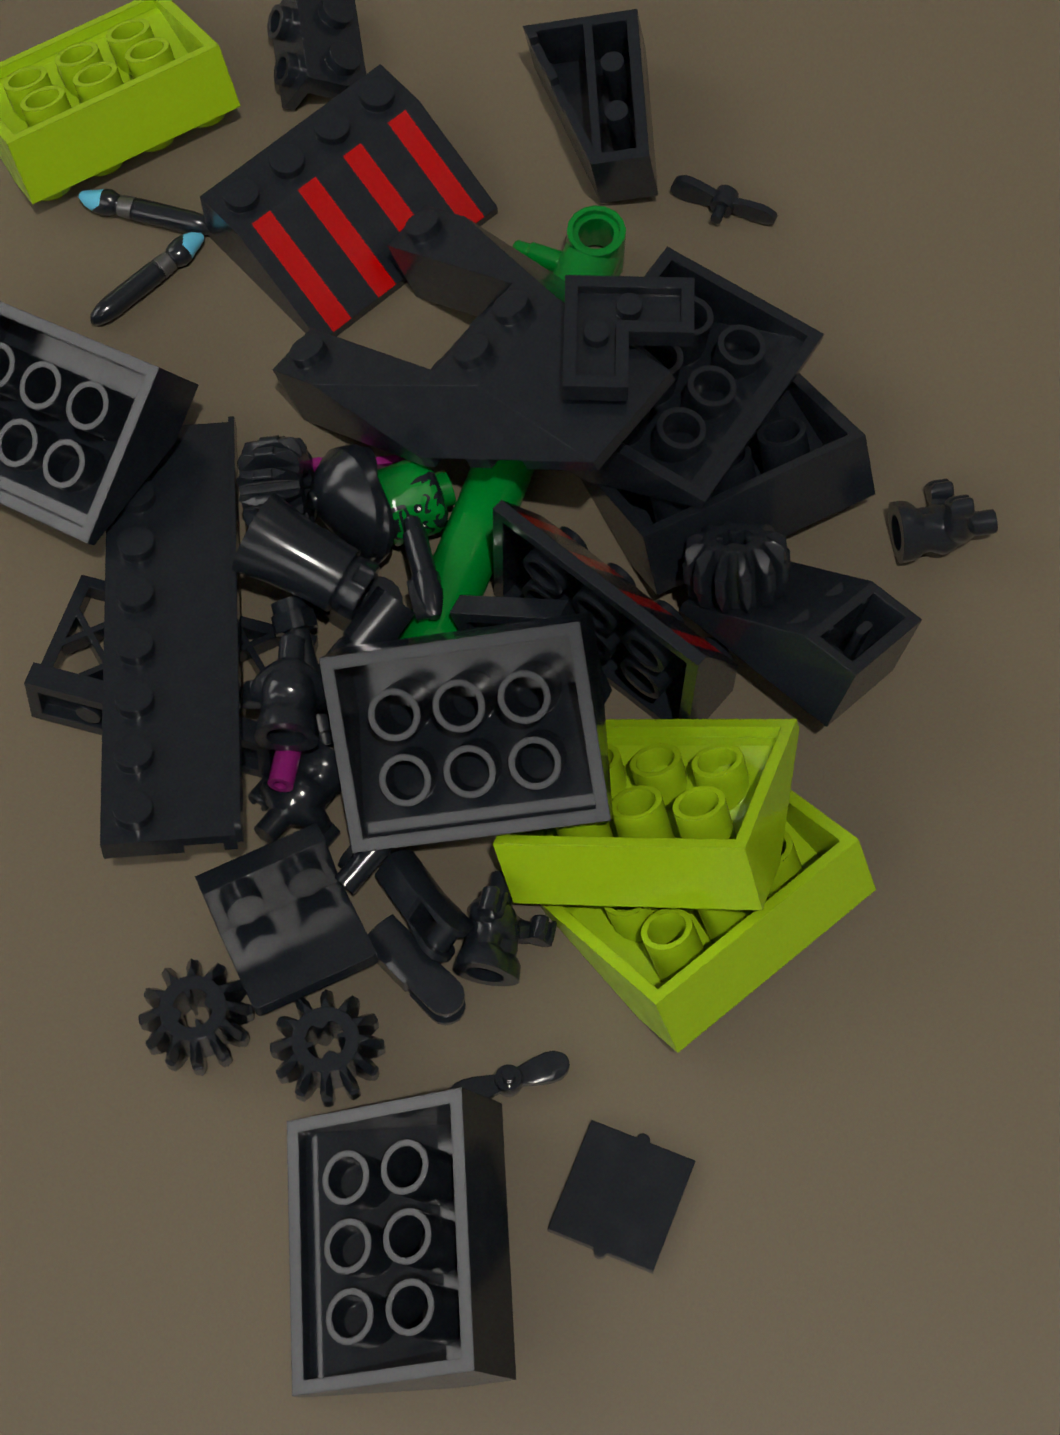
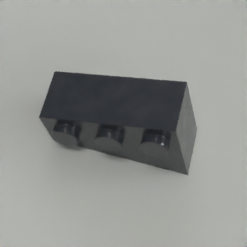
M632 9L523 26L534 68L600 203L657 196L658 185L647 56L638 10Z

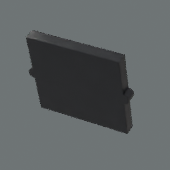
M591 1120L548 1227V1232L592 1249L594 1257L597 1259H604L607 1255L653 1274L696 1161L650 1143V1137L647 1134L643 1133L638 1137H634Z

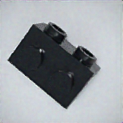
M282 0L280 4H276L272 8L268 18L267 32L268 36L273 39L276 60L274 81L279 85L282 108L294 111L307 93L333 99L366 75L355 0Z

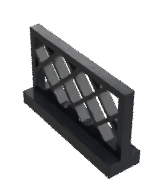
M81 575L41 664L33 662L24 685L32 717L102 735L104 651L99 641L104 639V622L90 628L83 614L90 598L105 601V580ZM240 616L241 662L248 659L254 671L258 674L265 668L258 655L277 646L279 647L280 637L275 636L271 623ZM77 627H79L81 632L75 634ZM311 634L316 653L319 646L318 636ZM87 646L91 648L100 664L79 674L59 669L64 656ZM243 686L241 687V704H242ZM242 715V773L269 779L275 750L263 748L255 741L254 735L257 721L244 718Z

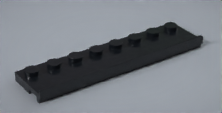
M229 416L228 422L182 425L174 445L106 530L100 847L104 859L185 853V846L224 843L225 850L238 849V842H244L239 573L232 571V564L239 548L238 484L236 482L238 478L237 428L234 416Z

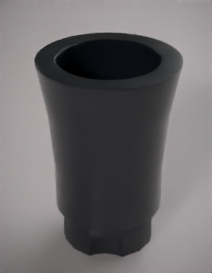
M274 492L262 505L244 535L235 555L232 571L267 582L310 602L326 612L332 609L342 617L353 620L368 597L381 566L360 556L361 550L335 537L305 517Z

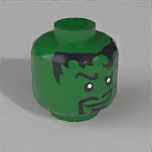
M404 460L378 469V478L390 504L394 519V546H404L402 537L406 531L404 519L409 515L418 516L421 519L428 537L445 529L448 523L447 507L456 504V497L451 481L444 469L434 472L432 467L423 466L410 460Z

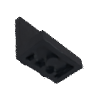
M317 822L195 876L218 932L251 1005L258 1016L274 1011L298 1000L299 997L302 998L378 962L376 950L343 885L334 878L337 870L327 842Z

